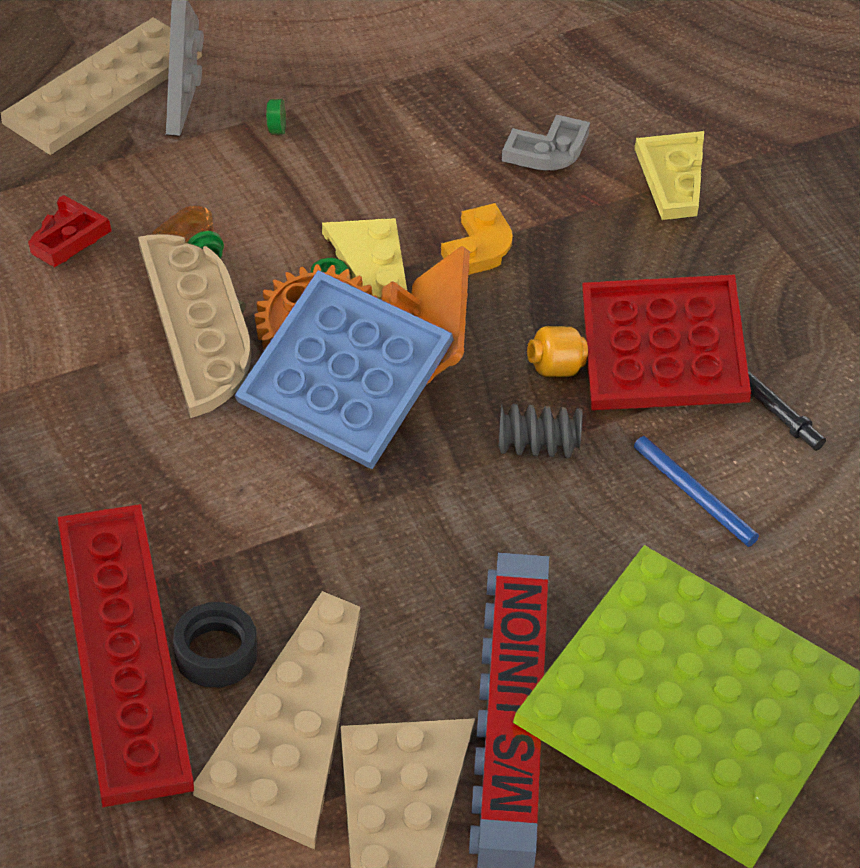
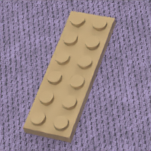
M152 17L1 112L2 124L49 155L53 154L168 79L171 28ZM201 52L197 53V59L202 57Z

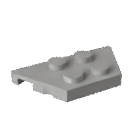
M172 0L166 134L178 136L181 135L196 86H200L202 79V66L197 65V53L202 51L204 33L199 30V19L188 0Z

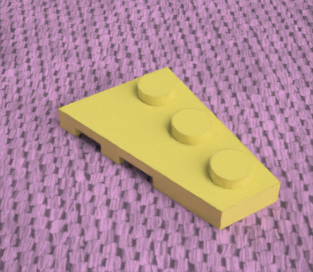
M704 131L636 138L635 151L662 220L694 217L698 214Z
M396 218L322 223V234L327 242L331 241L335 247L338 259L347 265L351 272V279L359 275L362 276L363 286L371 285L372 295H376L380 300L382 288L391 281L407 290Z

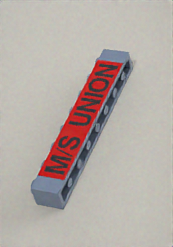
M498 553L497 570L488 569L486 595H495L494 604L486 603L484 629L492 630V638H483L482 664L490 665V674L481 673L479 700L488 701L487 710L478 711L477 737H486L485 748L476 747L474 775H483V785L473 786L472 814H481L480 826L471 825L469 854H478L477 868H534L541 740L514 724L513 720L517 710L544 676L549 556Z

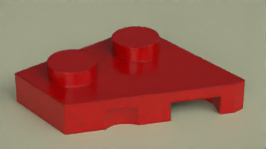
M62 195L57 200L58 210L55 215L47 214L41 223L42 227L28 241L30 252L35 257L56 267L111 232L109 219Z

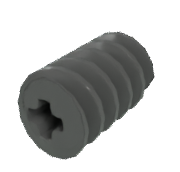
M501 403L499 449L501 454H506L510 443H514L517 455H522L527 444H530L533 456L539 455L543 445H546L549 457L555 456L559 446H562L565 458L571 457L575 447L579 448L580 451L582 432L581 408H577L572 419H569L565 407H560L556 418H553L550 406H544L540 417H537L534 405H528L524 416H521L518 404H512L508 414L505 415Z

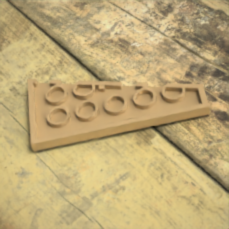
M323 591L320 593L195 780L193 796L315 850L320 814H322L324 794L340 723L341 707L346 692L347 677L360 621V606Z

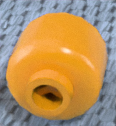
M542 327L537 331L534 339L529 341L527 346L528 361L533 363L537 373L544 377L574 376L580 368L585 366L587 361V342L573 327Z

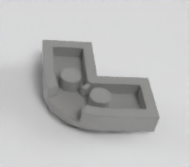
M556 115L547 136L513 128L502 150V161L538 170L565 168L578 159L589 135L590 122Z

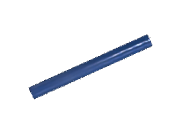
M642 436L635 442L634 448L747 547L752 546L758 540L759 534L647 437Z

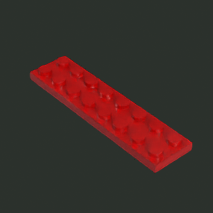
M138 504L57 517L102 808L193 792L194 781L142 506Z

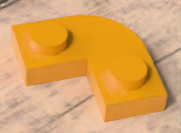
M496 203L462 211L461 223L469 237L441 243L443 259L459 247L464 246L470 251L468 275L490 270L501 265L502 257L512 247L513 235L509 224Z

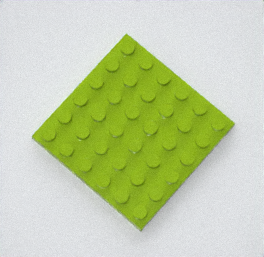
M644 545L517 710L513 723L744 866L753 868L860 697V671Z

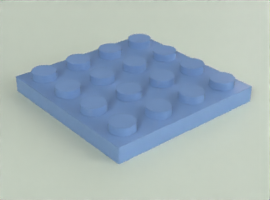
M318 270L248 374L235 397L238 403L373 469L454 340L453 335L436 325Z

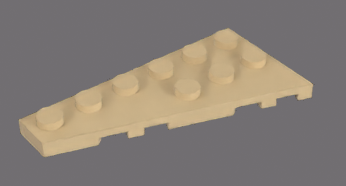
M475 718L341 726L350 868H436L454 806L458 783L464 769L468 746L474 732Z

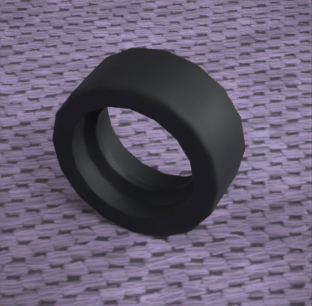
M225 602L201 604L183 614L174 628L173 646L175 662L180 673L192 683L204 687H225L238 683L251 672L257 661L256 627L251 617L240 607ZM210 631H225L238 637L241 640V647L229 656L215 659L196 655L190 650V643L201 634Z

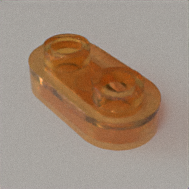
M188 206L157 227L151 235L180 236L185 238V243H188L190 238L197 233L214 230L213 215L205 207Z

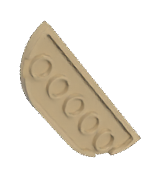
M161 234L138 237L140 250L190 418L211 412L226 402L241 387L251 363L250 338L228 270L223 261L206 246L201 249L195 245L185 243L184 237Z

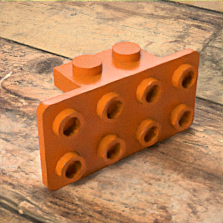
M464 246L456 249L418 277L412 285V293H409L394 281H391L382 288L381 300L436 325L453 335L454 340L427 384L449 366L456 365L464 354L470 251Z

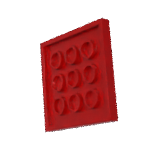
M735 275L582 283L585 334L588 346L587 360L591 410L750 402L751 389Z

